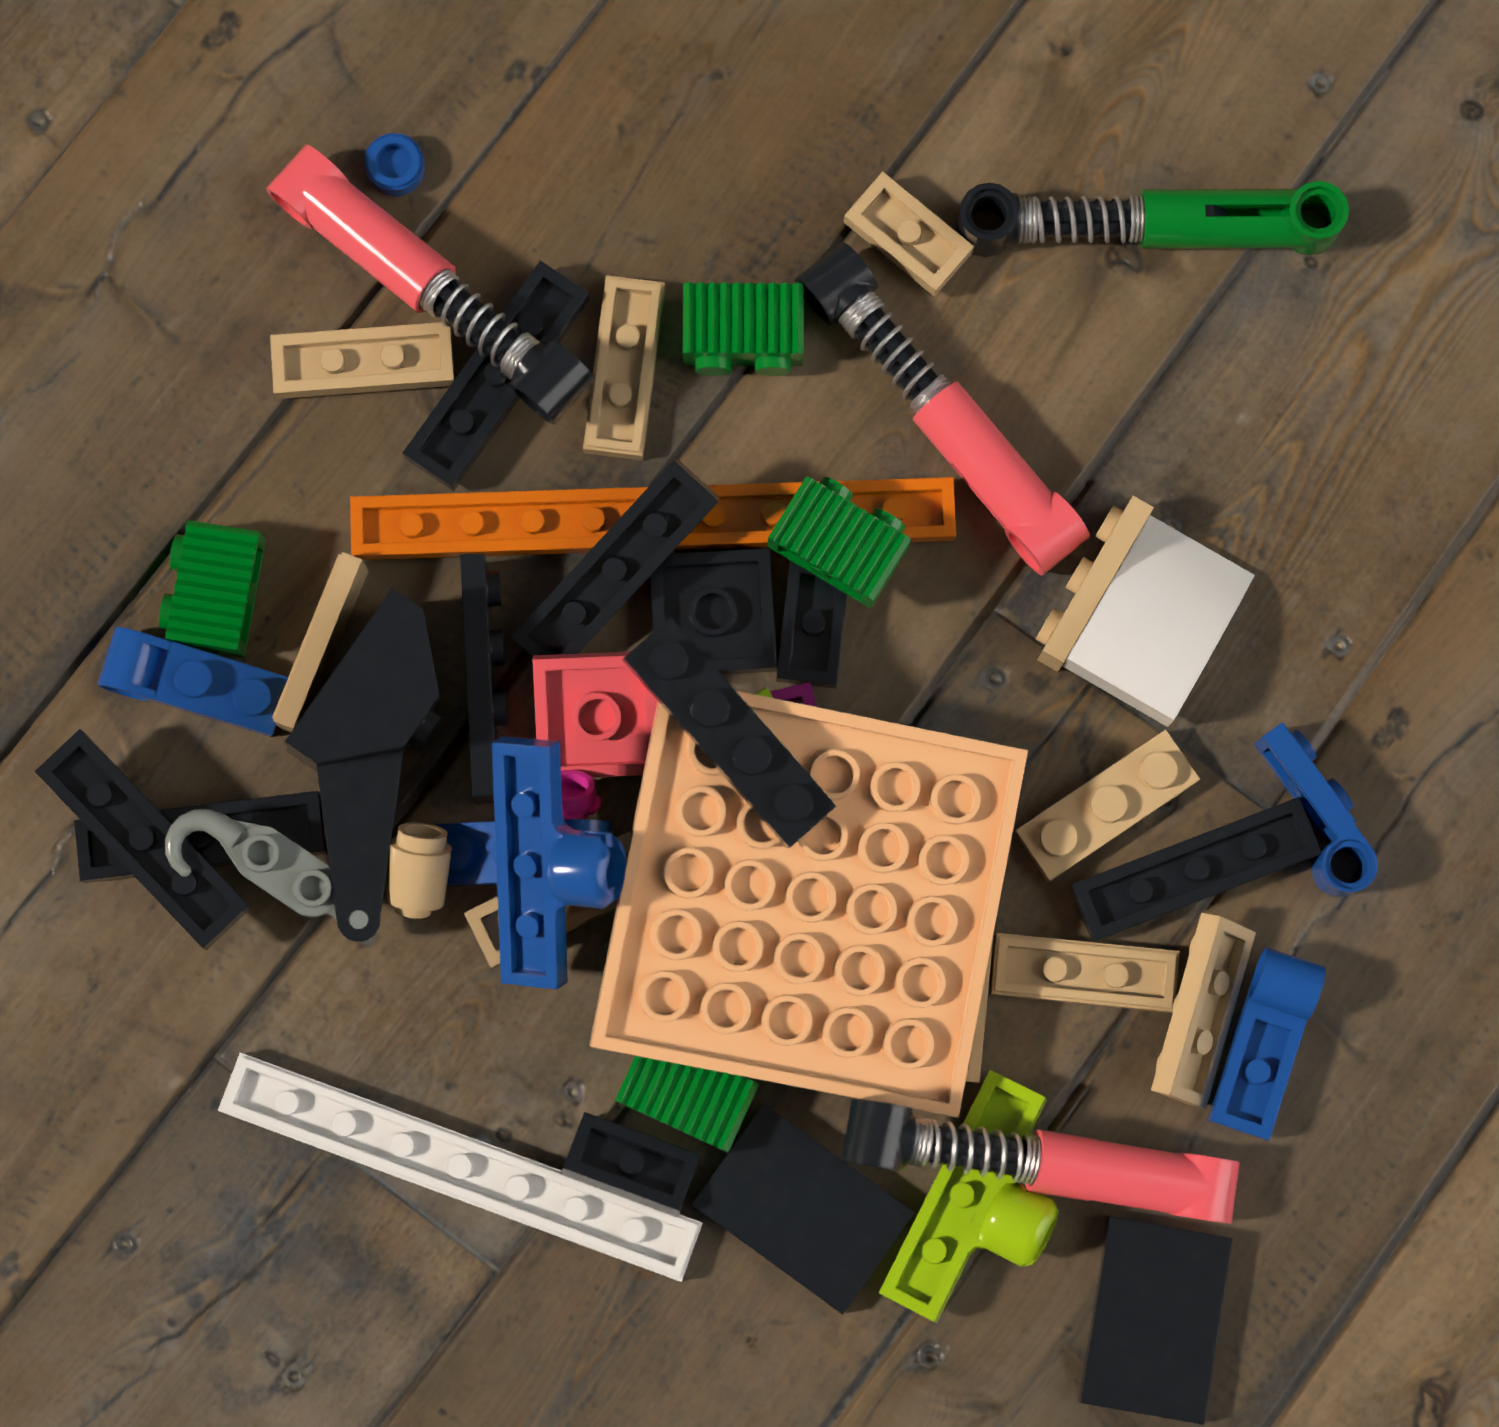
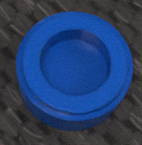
M399 133L382 135L370 144L365 153L364 167L372 186L382 194L388 196L406 195L414 191L423 180L425 161L418 144L406 135Z

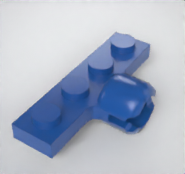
M503 736L492 742L501 983L558 990L568 982L566 907L571 905L604 909L610 903L617 900L621 895L627 864L626 852L623 843L612 833L574 830L565 824L562 815L560 741Z

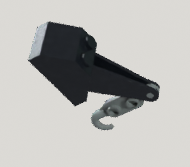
M392 588L285 741L289 754L318 773L329 866L271 827L232 820L225 814L212 809H194L179 816L170 826L165 838V854L175 871L183 877L190 875L191 868L184 861L181 853L182 842L191 832L204 831L219 840L237 870L245 878L297 913L307 917H318L324 914L331 915L337 921L341 934L353 942H365L375 936L381 922L380 916L402 759L410 746L419 751L424 748L439 726L442 715L435 711L440 695L424 611L421 607Z

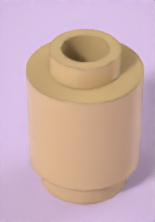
M404 823L398 827L397 837L391 839L383 899L388 904L394 906V911L398 915L416 919L426 918L431 915V911L438 910L444 906L452 851L451 846L446 842L447 831L445 829L428 823Z

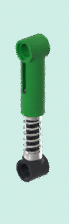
M1323 181L1309 182L1299 189H1142L1139 198L1137 195L1135 197L1130 196L1127 202H1121L1117 196H1114L1111 202H1105L1101 196H1098L1094 202H1088L1085 196H1082L1078 202H1072L1068 196L1062 202H1056L1052 196L1046 202H1039L1036 196L1032 198L1024 196L1021 198L1020 196L1018 197L1017 193H1011L1010 190L1000 184L984 183L970 189L962 199L956 223V232L974 246L972 254L981 257L998 255L1007 247H1017L1020 242L1023 244L1025 242L1028 244L1032 242L1034 244L1037 238H1040L1042 244L1045 242V238H1056V242L1059 244L1061 238H1072V241L1076 243L1077 238L1088 237L1090 243L1093 242L1094 237H1105L1106 243L1110 241V237H1121V241L1124 243L1127 237L1130 243L1138 241L1141 249L1291 248L1299 254L1315 255L1331 247L1348 220L1349 206L1347 198L1339 188ZM1307 208L1320 211L1325 216L1328 226L1321 229L1310 227L1302 219L1300 211ZM982 210L992 211L1000 217L1003 225L995 230H983L976 226L972 220V215Z

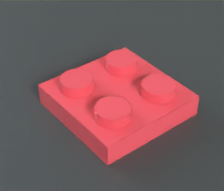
M631 651L533 655L536 739L560 741L561 771L579 770L589 774L592 778L643 775L657 700L622 661Z

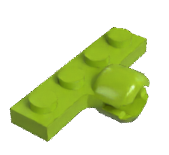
M989 1070L963 1124H967L971 1131H975L978 1127L982 1126L988 1134L999 1129L1005 1137L1012 1132H1016L1021 1138L1025 1134H1031L1047 1099ZM942 1165L879 1294L937 1323L970 1255L976 1249H987L1022 1267L1032 1265L1040 1257L1057 1222L1058 1208L1055 1202L1041 1193L1029 1192L1025 1185L1018 1182L1015 1183L1012 1176L1004 1175L998 1180L996 1173L987 1172L982 1178L978 1170L971 1169L966 1175L963 1168L954 1167L949 1172L947 1166Z

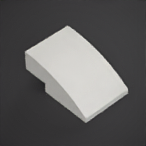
M1150 515L1068 655L1063 667L1168 727L1175 720L1246 593L1254 574Z

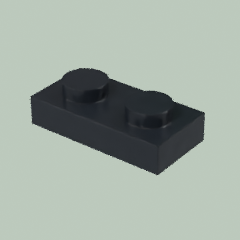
M790 561L776 682L791 684L811 682L812 686L836 689L847 594Z
M584 1112L561 1175L678 1217L701 1154Z

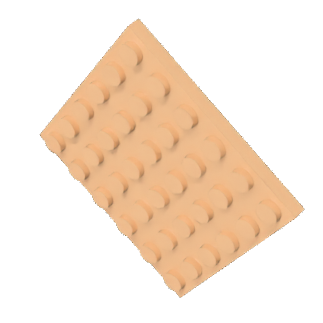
M736 691L836 805L829 814L793 846L786 848L657 701L626 857L624 885L618 898L589 1046L863 1100L901 1105L915 1110L959 1118L1028 750Z

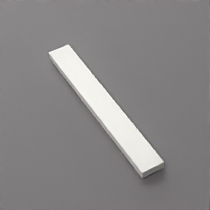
M240 1053L218 1111L680 1282H682L703 1224V1222L681 1214L678 1217L669 1215L561 1175L562 1171L244 1053Z

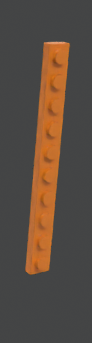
M954 477L837 481L854 494L850 502L859 508L866 510L869 514H872L875 508H880L902 521L906 526L903 534L910 537L911 542L955 541ZM802 482L707 485L721 499L675 550L767 547L769 535ZM648 487L351 496V555L362 560L460 557V555L481 553H484L485 556L588 553Z

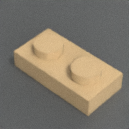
M884 172L877 177L844 215V223L934 297L973 253L974 246Z

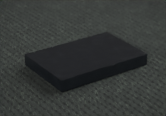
M765 1104L759 1109L692 1203L699 1211L842 1315L915 1213L846 1162H842L839 1157Z
M1108 1216L1078 1402L1204 1425L1233 1238Z

